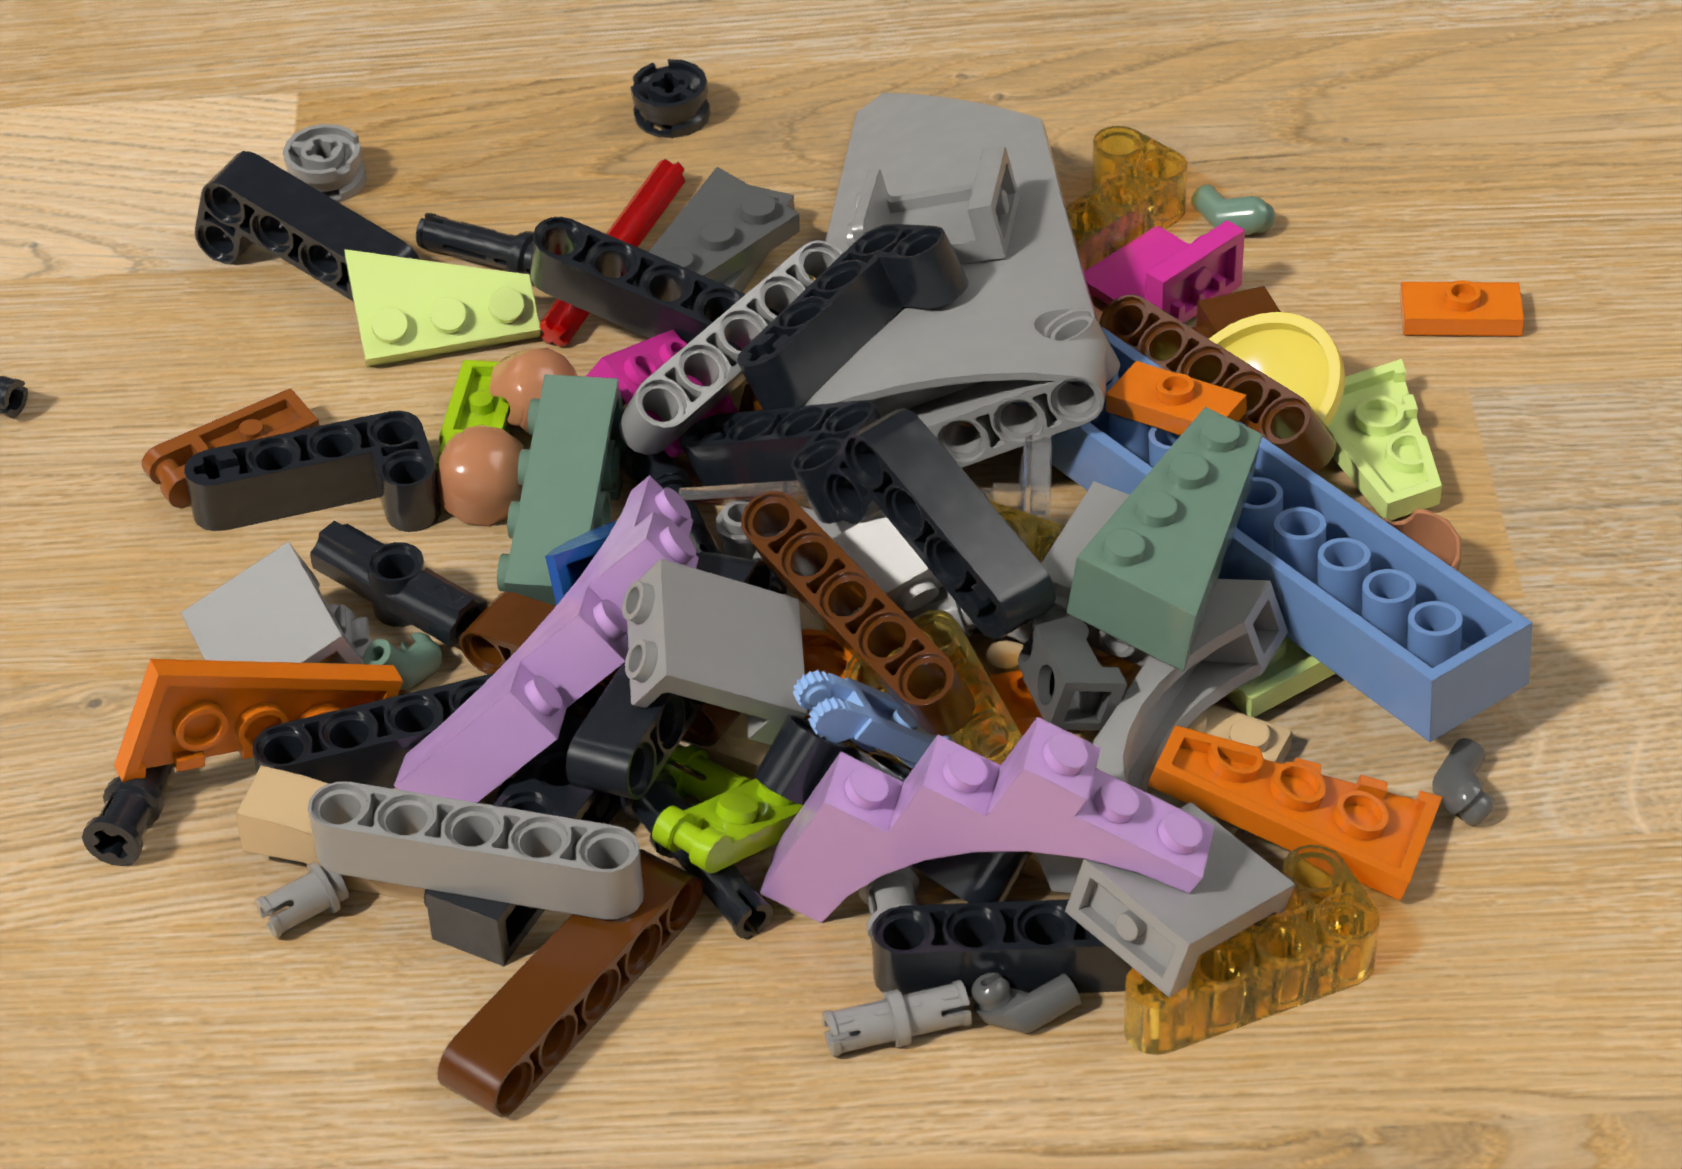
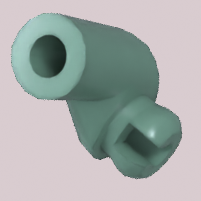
M1206 184L1196 189L1191 198L1192 206L1214 228L1229 220L1244 229L1245 235L1265 233L1272 228L1275 222L1276 215L1273 207L1259 197L1248 196L1225 199L1212 185Z
M416 632L410 634L415 643L409 647L407 643L402 641L399 649L385 639H377L366 648L363 659L364 663L394 665L403 680L400 690H409L434 675L442 661L441 647L425 633Z

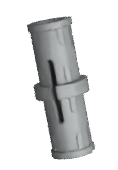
M957 980L953 981L952 984L902 995L898 989L883 992L882 1000L835 1011H823L822 1021L824 1027H829V1031L824 1033L829 1051L835 1057L844 1052L892 1041L895 1042V1047L910 1045L913 1036L960 1025H971L972 1015L969 1009L964 1010V1006L970 1005L963 982Z

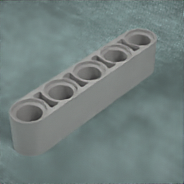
M822 240L811 241L803 245L642 382L620 417L619 431L626 445L635 452L645 455L658 454L669 447L746 380L737 362L741 351L734 349L727 341L735 343L743 350L747 344L777 317L768 308L774 309L780 314L814 281L808 275L818 278L843 254L842 251L832 243ZM686 375L696 378L703 386L695 385ZM644 410L654 412L660 416L663 422L653 420Z
M354 782L327 784L318 789L309 800L308 812L319 864L327 871L336 874L599 919H619L629 916L643 902L644 888L640 846L634 834L628 829L619 826Z

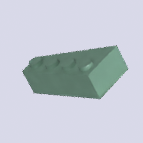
M544 375L540 398H532L529 404L528 431L533 437L530 449H522L519 455L518 483L523 488L520 501H511L509 506L507 529L508 536L512 539L510 554H501L499 558L497 586L500 592H514L556 606L545 556L563 543L611 523V500H619L623 484L622 475H619L622 454L627 448L619 431L620 417L624 412L618 379Z
M1205 407L1077 556L1067 613L1184 672L1193 641L1205 615L1213 586L1215 587L1228 545L1230 546L1250 491L1263 434Z

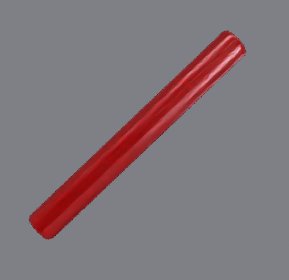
M667 159L659 161L606 234L639 247L684 185L685 178L682 173L685 170L682 164L679 162L673 164ZM557 299L540 322V328L543 331L541 338L547 344L553 342L559 347L567 345L590 312Z

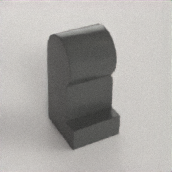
M1051 608L1031 622L1032 634L1023 645L1018 657L1019 668L1024 676L1023 679L1043 720L1063 730H1102L1117 705L1120 704L1127 687V682L1118 667H1101L1087 642L1089 629L1084 621L1068 614L1063 609Z

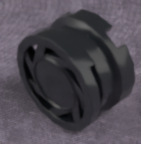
M668 59V66L656 68L652 62L641 68L633 76L634 84L630 88L634 102V118L637 126L645 133L662 138H677L693 134L701 130L708 123L711 111L710 103L706 99L708 93L707 78L704 71L696 64L685 60ZM653 124L656 125V126L659 127L661 130L652 128V125H653Z

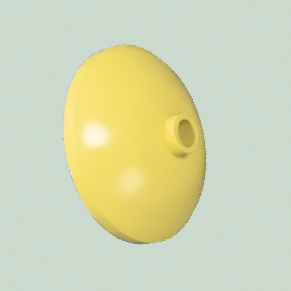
M1263 313L1230 324L1209 338L1303 397L1327 427L1330 425L1343 396L1345 369L1341 353L1336 344L1317 323L1292 313Z

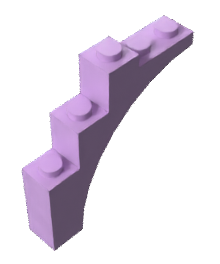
M650 475L631 490L624 509L604 544L553 611L482 687L405 755L394 784L398 790L478 803L558 739L566 709L626 660L629 650L627 620L622 613V605L628 587L634 581L639 580L660 558L695 569L697 567L699 557L696 555L695 546L689 538L693 519L686 502L676 491L669 487L663 489Z
M1037 717L1002 765L940 735L936 736L904 782L840 752L777 842L760 894L822 923L847 896L884 874L929 859L971 852L1014 851L1084 858L1140 873L1190 894L1203 879L1215 826L1097 769L1096 766L1101 751L1100 747Z

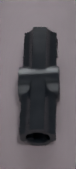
M335 520L319 532L317 543L310 552L313 569L373 602L375 616L383 624L391 627L413 625L451 648L455 646L460 647L459 638L462 633L488 607L485 600L426 568L422 552L416 546L404 542L383 544L348 523L342 525Z

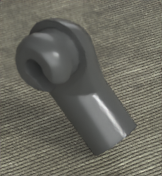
M1461 738L1454 744L1434 775L1432 788L1435 795L1442 796L1441 804L1451 814L1458 813L1466 824L1476 825L1490 814L1494 807V800L1490 794L1482 790L1483 783L1475 775L1485 760L1484 749L1471 739Z
M987 973L980 976L974 982L971 990L975 1001L973 1008L985 1023L1022 1033L1033 1032L1081 1004L1080 996L1074 984L1064 973L1030 993L1011 988L1008 981L999 973Z

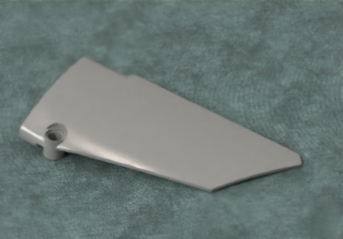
M882 93L856 113L826 237V242L838 247L842 253L848 249L846 227L854 219L856 194L862 192L867 173L870 170L881 169L888 194L891 196L973 184L982 150L1006 146L1020 199L1006 258L961 265L969 281L968 288L957 299L946 305L929 309L903 307L802 406L869 400L875 404L881 418L897 409H908L923 421L961 468L1086 424L1098 417L1103 410L1106 383L1118 373L1120 362L1096 316L1046 129L1040 118L961 99L903 93ZM1013 402H1023L1030 406H1018L1013 404ZM964 422L969 423L973 426H961L957 423Z

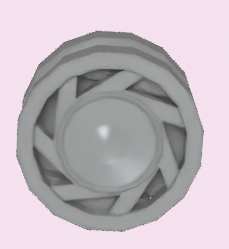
M319 124L295 133L286 142L283 155L287 172L325 195H335L330 197L335 201L343 202L355 196L364 188L367 176L362 160V147L359 143L358 135L351 129L337 124Z

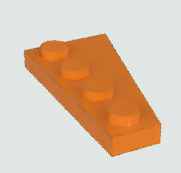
M150 659L114 767L121 781L126 782L135 778H145L147 768L174 764L177 772L205 767V757L239 751L243 759L253 758V743L257 735L265 729L285 722L398 696L403 680L394 665Z
M1177 725L1174 726L1147 786L1187 804L1192 802L1208 814L1401 901L1411 881L1442 800V796L1424 791H1419L1416 799L1387 792L1388 782L1360 775L1356 783L1322 775L1321 764L1295 757L1293 762L1282 764L1264 759L1259 747Z

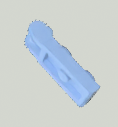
M816 670L815 672L809 671L806 675L803 674L802 678L797 679V684L793 686L795 689L793 694L799 706L803 707L804 710L809 709L811 712L809 713L811 717L808 720L816 735L819 734L821 738L824 736L826 740L833 743L850 739L857 746L868 752H874L876 749L897 756L903 763L914 768L937 736L931 735L922 729L890 694L846 677L844 679L831 673L826 674L825 671L819 672ZM952 734L942 736L957 744Z

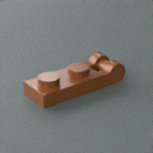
M289 388L152 447L145 453L142 459V468L151 481L161 484L160 490L172 506L177 508L187 507L191 504L184 468L189 458L196 453L207 449L320 426L319 420L297 394Z

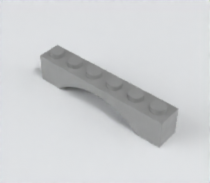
M1217 579L1209 597L1201 626L1193 641L1184 672L1151 655L1149 656L1129 689L1124 693L1120 704L1117 705L1100 733L1094 739L1093 744L1101 748L1096 766L1097 769L1147 793V784L1174 726L1188 727L1202 712L1221 698L1263 674L1288 634L1270 581ZM1034 852L1041 864L1051 891L1072 893L1084 858Z

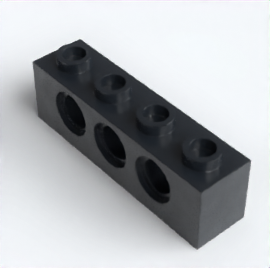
M565 713L558 739L525 764L513 779H507L500 787L493 804L494 806L609 824L621 808L619 804L620 796L577 788L570 784L566 772L567 753L570 743L584 722V719ZM425 889L424 905L428 909L433 940L501 966L506 964L546 910Z

